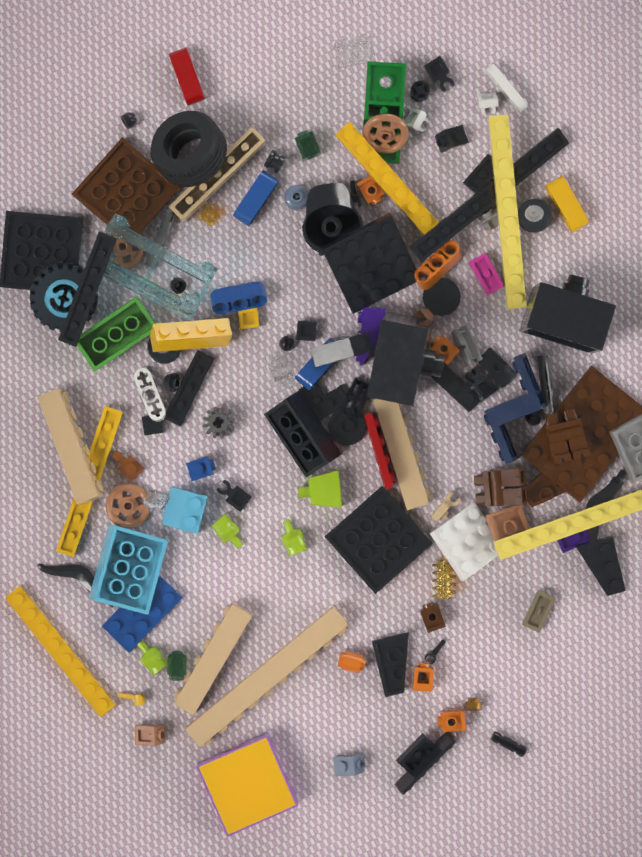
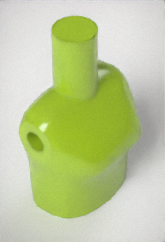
M226 513L211 525V528L223 543L231 541L237 549L243 545L236 536L239 533L238 526L230 520Z
M290 519L284 521L286 533L282 535L281 539L289 557L308 550L302 531L300 529H293Z
M143 640L137 644L143 652L140 661L153 676L169 664L158 647L149 649Z

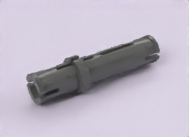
M165 212L160 227H157V235L144 265L155 269L167 238L172 234L170 231L177 218L176 215Z
M548 355L536 356L541 393L547 405L543 408V413L555 412L553 399L555 392L552 391Z

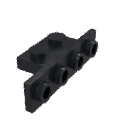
M445 732L435 743L422 733L396 759L398 764L407 771L394 784L400 793L404 795L407 791L411 790L413 785L453 747L457 739L451 732Z

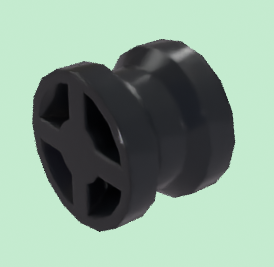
M424 81L415 82L410 90V95L416 102L425 101L430 93V87Z
M272 150L264 167L271 168L278 174L286 157L284 155L280 156L275 150Z

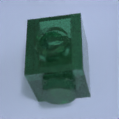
M302 131L297 134L298 137L294 138L303 162L321 155L313 131Z

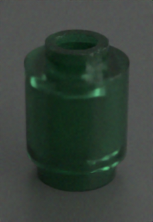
M173 651L168 655L167 675L173 681L184 680L187 656L181 651Z

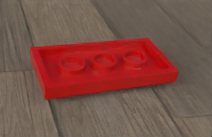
M372 413L365 414L363 416L384 488H393L392 483L396 481L393 471H389L387 464H390L388 454L383 453L382 446L385 443L382 434L378 435L376 427H379L377 416H373Z

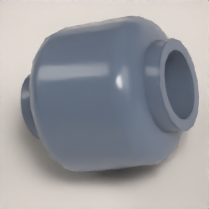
M301 185L289 187L284 196L288 208L294 211L306 208L308 191Z

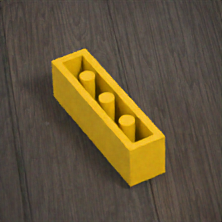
M229 318L153 324L150 332L153 352L228 346L232 336Z

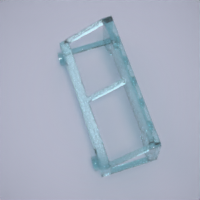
M114 214L104 233L109 235L111 233L155 256V259L146 276L143 277L114 262L116 256L112 254L104 276L191 321L218 268L207 261L200 262L198 265L130 230V224L127 219ZM160 259L204 282L205 286L200 294L197 292L193 294L184 292L181 297L148 279Z

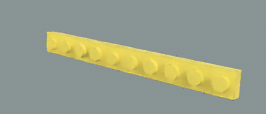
M508 114L488 117L506 307L507 309L527 307L509 116Z
M642 490L497 540L493 543L500 560L641 511Z

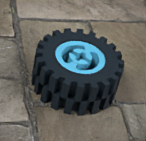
M58 261L54 265L51 263L47 268H42L33 279L30 289L31 310L33 309L36 319L39 318L43 326L47 325L53 331L59 329V332H61L69 310H59L52 305L50 299L54 298L57 305L60 306L61 297L59 295L62 296L64 293V287L59 288L57 291H54L53 288L60 284H67L77 290L84 272L83 267L79 264L76 266L73 262L69 261L68 263ZM70 289L67 290V298L69 299H65L63 307H68L72 304L74 296ZM98 292L87 318L88 322L97 309Z

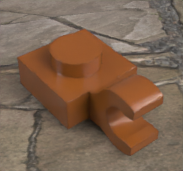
M118 450L111 455L121 464L118 470L130 482L144 469L132 455L126 458Z

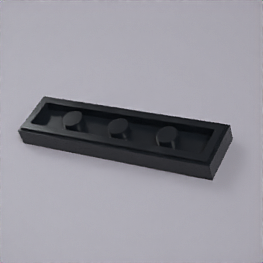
M199 350L196 351L181 381V385L166 411L164 419L181 427L215 358Z

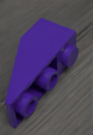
M362 308V312H358V323H361V331H357V335L368 332L372 349L378 340L381 319L385 316L386 309ZM370 353L356 356V362H359V366L364 364Z

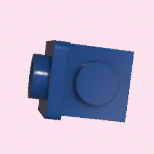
M208 456L186 463L191 481L213 475V470H216L213 459L209 460Z

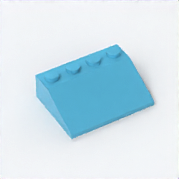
M108 525L89 600L148 615L168 540L123 527Z

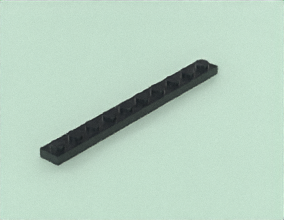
M559 128L553 130L513 163L515 187L569 144V141ZM494 179L409 246L420 262H423L496 203Z

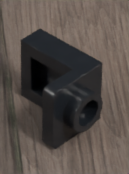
M463 125L445 129L435 135L436 143L441 153L469 143Z

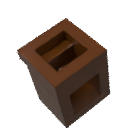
M429 602L422 605L423 608L420 609V613L428 633L446 627L437 603ZM431 613L436 615L434 620L429 619Z

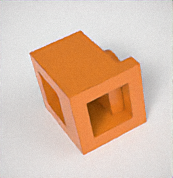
M371 176L356 184L367 205L372 203L374 206L383 201L382 197L385 194ZM370 187H373L375 189L374 194H370L368 192V189Z
M444 335L441 338L437 336L430 343L432 346L430 350L437 351L436 355L445 356L444 363L446 365L460 352ZM442 345L447 346L446 352H441L440 347Z
M418 663V666H414L413 691L432 692L434 668L430 667V663ZM425 673L426 678L420 679L419 675Z
M464 710L440 711V716H437L438 728H442V732L466 731ZM454 719L455 723L453 725H449L448 720Z

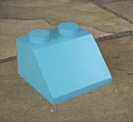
M171 487L162 524L198 534L208 496Z

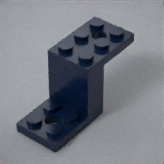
M526 353L513 357L514 361L512 364L516 373H520L522 378L519 380L521 387L527 393L485 410L486 414L484 415L486 424L492 428V439L495 444L498 443L500 448L498 451L499 457L502 462L505 461L506 465L517 460L518 456L505 423L547 406Z

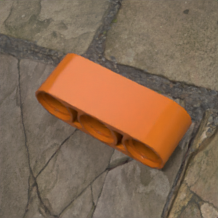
M451 240L446 242L415 271V279L420 289H430L459 262L461 252L457 242ZM450 250L456 251L454 254H447ZM437 263L442 264L440 267H434ZM423 276H428V279L420 280Z

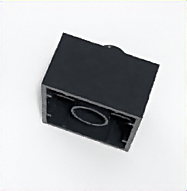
M569 275L567 283L564 282L562 288L540 282L532 288L519 332L590 354L597 353L603 350L616 305L588 297L590 291L587 289L589 280L583 277Z
M388 312L381 319L367 397L414 406L420 396L423 377L432 378V375H435V377L442 376L445 356L436 355L437 351L429 350L434 324L433 320Z

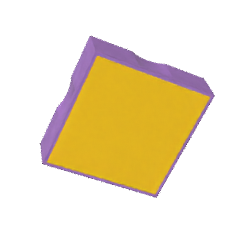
M268 732L243 742L232 750L220 752L197 763L196 767L227 837L298 806L296 795L288 777L282 770L279 756Z

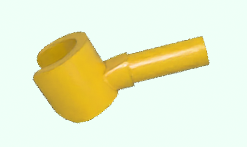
M119 692L118 697L134 699L135 706L145 704V696L141 693L133 695Z

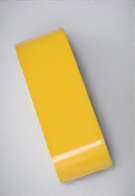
M563 176L545 185L549 196L571 233L589 224L586 214Z

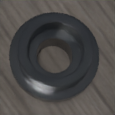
M177 373L167 374L164 378L165 389H168L170 392L177 391L181 385L179 375Z

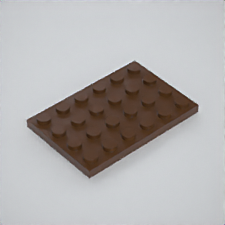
M592 365L559 404L555 412L552 413H557L558 422L561 423L565 422L563 411L575 410L577 418H581L591 456L552 464L544 430L546 422L520 453L522 458L578 503H581L619 455L609 431L642 414V406Z

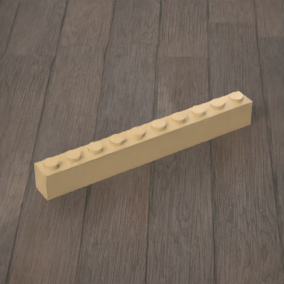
M333 605L186 726L185 730L199 747L203 744L205 746L209 745L214 740L213 736L216 733L222 734L229 728L227 724L232 720L238 721L244 715L242 712L247 708L250 710L259 703L257 700L261 696L267 697L274 691L272 687L277 683L279 685L283 684L288 679L287 675L289 673L299 671L306 659L312 660L318 655L317 650L321 647L325 649L333 642L331 639L334 636L344 634L348 630L346 628L348 622Z

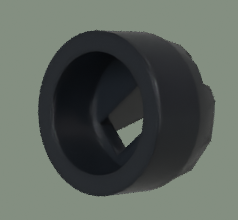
M132 112L120 116L127 129L132 128L137 122V118H134L135 114Z
M174 277L170 281L169 286L174 293L181 294L186 289V282L179 277Z
M284 336L280 339L279 346L283 351H290L294 348L295 343L292 337ZM284 339H288L289 348H285Z
M539 411L525 415V420L529 425L537 426L541 422V415Z

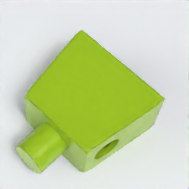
M339 470L308 478L309 486L298 487L299 498L310 497L311 505L342 507Z

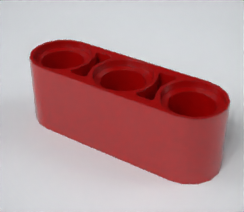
M187 48L169 53L187 106L205 100Z

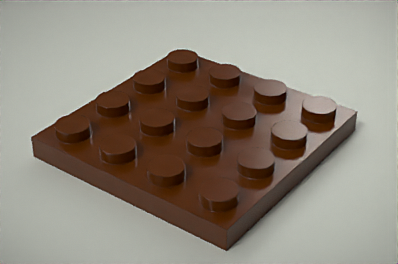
M122 137L72 192V196L125 242L131 245L178 192L180 186L169 182L150 160Z

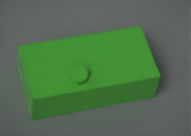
M136 296L82 332L77 347L95 372L150 335L152 326L156 323L138 296Z

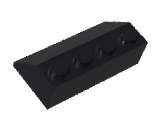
M300 390L264 414L306 478L342 454Z

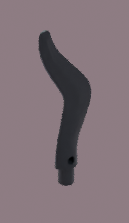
M620 469L617 476L613 477L605 488L589 499L586 509L608 502L624 484L623 479L627 472ZM599 526L588 529L589 543L597 541ZM590 544L587 547L588 550H592L595 544Z
M40 563L37 565L38 569L44 573L77 579L89 592L91 591L94 576L82 565L47 566Z

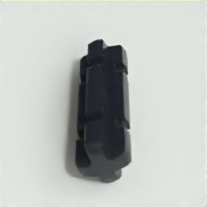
M496 731L491 736L492 742L499 743L500 746L511 752L515 751L521 757L527 751L525 746L518 745L516 741L502 736Z

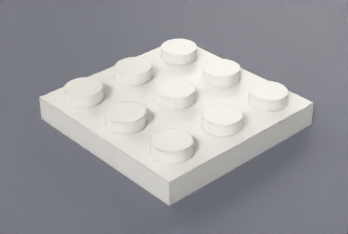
M475 502L430 533L461 581H465L498 556L487 520Z

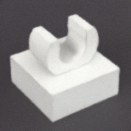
M496 92L477 94V103L482 115H485V109L491 107L492 113L495 114V107L498 106Z
M412 108L404 122L409 129L424 132L421 124L422 122L429 123V120L425 118L427 116L425 112Z

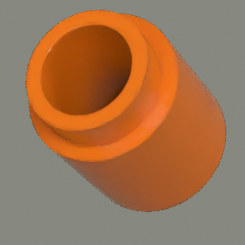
M349 651L341 652L337 667H342V670L359 674L360 670L364 671L366 659H363L362 654Z

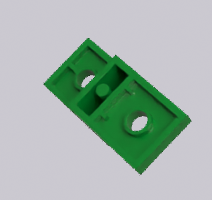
M367 61L363 128L370 118L379 114H392L403 120L406 63ZM387 77L391 80V85L386 88L382 87L380 80ZM384 121V122H382V125H383V124H389V125H390L391 122ZM372 127L370 132L376 134L378 128ZM400 128L394 129L396 135L401 134ZM393 140L389 142V145L395 144L396 141ZM400 150L388 154L378 153L387 164H400Z

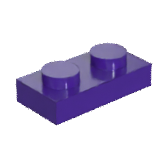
M587 529L557 540L562 553L576 548L575 545L589 542V530Z

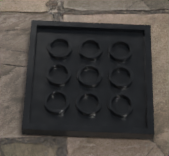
M6 211L0 288L30 290L33 279L39 274V271L42 268H47L51 263L53 265L57 264L58 261H63V263H68L69 261L78 266L83 218ZM60 284L53 288L54 291H57L59 288L64 287L63 294H67L68 289L71 290L72 294L75 295L76 290L67 284Z
M391 213L321 247L353 314L416 283L415 271L417 269Z
M383 486L377 489L324 536L375 594L433 544Z

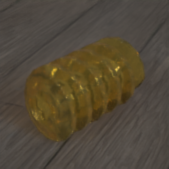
M435 559L437 563L432 564V567L437 568V570L433 571L432 574L436 575L437 578L433 579L432 582L438 585L432 587V589L438 591V593L432 595V597L452 599L454 597L451 595L456 594V590L451 589L456 586V583L451 581L456 578V575L451 574L454 569L447 559Z

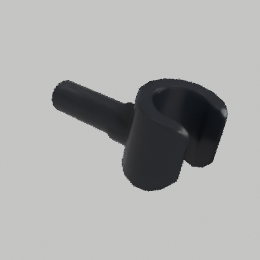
M350 181L351 197L353 202H357L360 208L361 203L359 196L356 194L355 181Z
M443 639L433 651H428L425 654V659L428 655L434 657L430 664L435 663L436 655L446 643Z

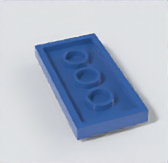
M159 575L148 615L119 608L102 627L129 653L183 597Z

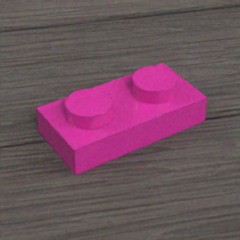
M486 253L468 262L487 296L504 287Z

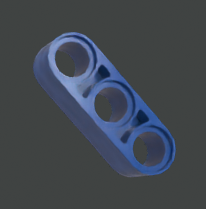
M263 170L235 210L233 217L249 227L276 188L279 180Z
M251 282L220 288L212 291L210 294L212 310L215 314H226L258 308L267 303L266 290L262 282Z
M330 337L324 344L334 342V340ZM312 357L298 372L295 379L310 391L335 362L315 367Z

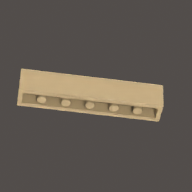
M251 127L227 150L225 161L214 177L201 185L189 187L169 208L184 223L266 144V140Z
M58 388L38 396L76 504L84 505L103 497L102 484L100 481H97L95 476L97 471L95 465L90 462L88 457L90 451L87 445L83 443V432L80 427H77L75 421L77 416L75 411L70 408L68 393Z
M379 399L373 400L406 510L429 504L428 499H431L428 488H424L422 482L425 481L423 470H419L417 463L420 462L417 451L413 452L411 444H414L412 434L407 433L405 427L409 425L406 415H402L400 411L403 405Z
M235 603L231 607L229 605L226 606L222 613L225 616L223 621L216 623L212 630L215 633L213 638H208L202 647L205 649L203 655L200 656L198 654L193 662V665L196 667L192 673L188 671L183 679L186 684L183 689L178 688L173 696L176 699L174 704L193 716L253 615Z

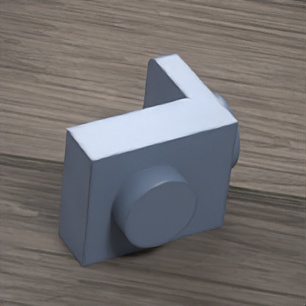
M362 753L333 757L335 776H356L365 771V761Z

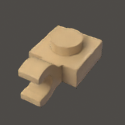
M453 492L447 494L445 500L430 516L436 522L439 519L443 521L449 514L447 510L450 506H456L460 503V498L455 502L450 501Z

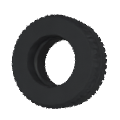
M184 111L170 116L158 127L152 139L150 154L153 164L169 182L180 187H193L207 182L221 169L227 154V141L220 128L209 116L199 111ZM195 139H201L194 153L186 158L177 159L179 151L186 143Z

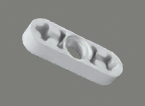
M494 64L485 70L488 77L517 112L521 113L528 107L523 98Z
M140 368L135 372L134 379L148 415L153 421H162L166 416V410L153 377L148 369ZM141 373L148 375L146 381L148 385L152 383V386L145 387L143 381L138 380L141 377ZM146 391H155V398L147 400L145 398ZM155 403L158 410H162L159 417L152 415L154 408L152 405L148 407V404Z

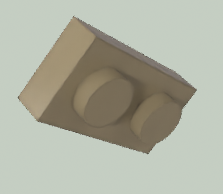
M537 590L522 625L540 633L556 598Z

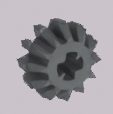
M214 407L215 414L208 410L207 413L211 417H203V420L209 421L208 424H203V428L210 426L206 433L210 434L214 431L213 438H216L219 432L222 439L224 438L223 431L227 435L231 434L227 427L232 429L235 427L229 424V422L235 421V418H227L232 412L228 411L225 415L223 414L225 407L221 408L220 413H218V408ZM217 417H221L220 420H224L221 428H217L218 425L214 426Z

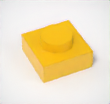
M257 308L238 311L241 330L260 327Z

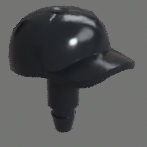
M341 183L317 185L310 189L307 197L306 216L302 225L303 236L306 243L313 250L319 252L320 256H323L324 253L321 247L364 226L362 217L354 206L348 188Z

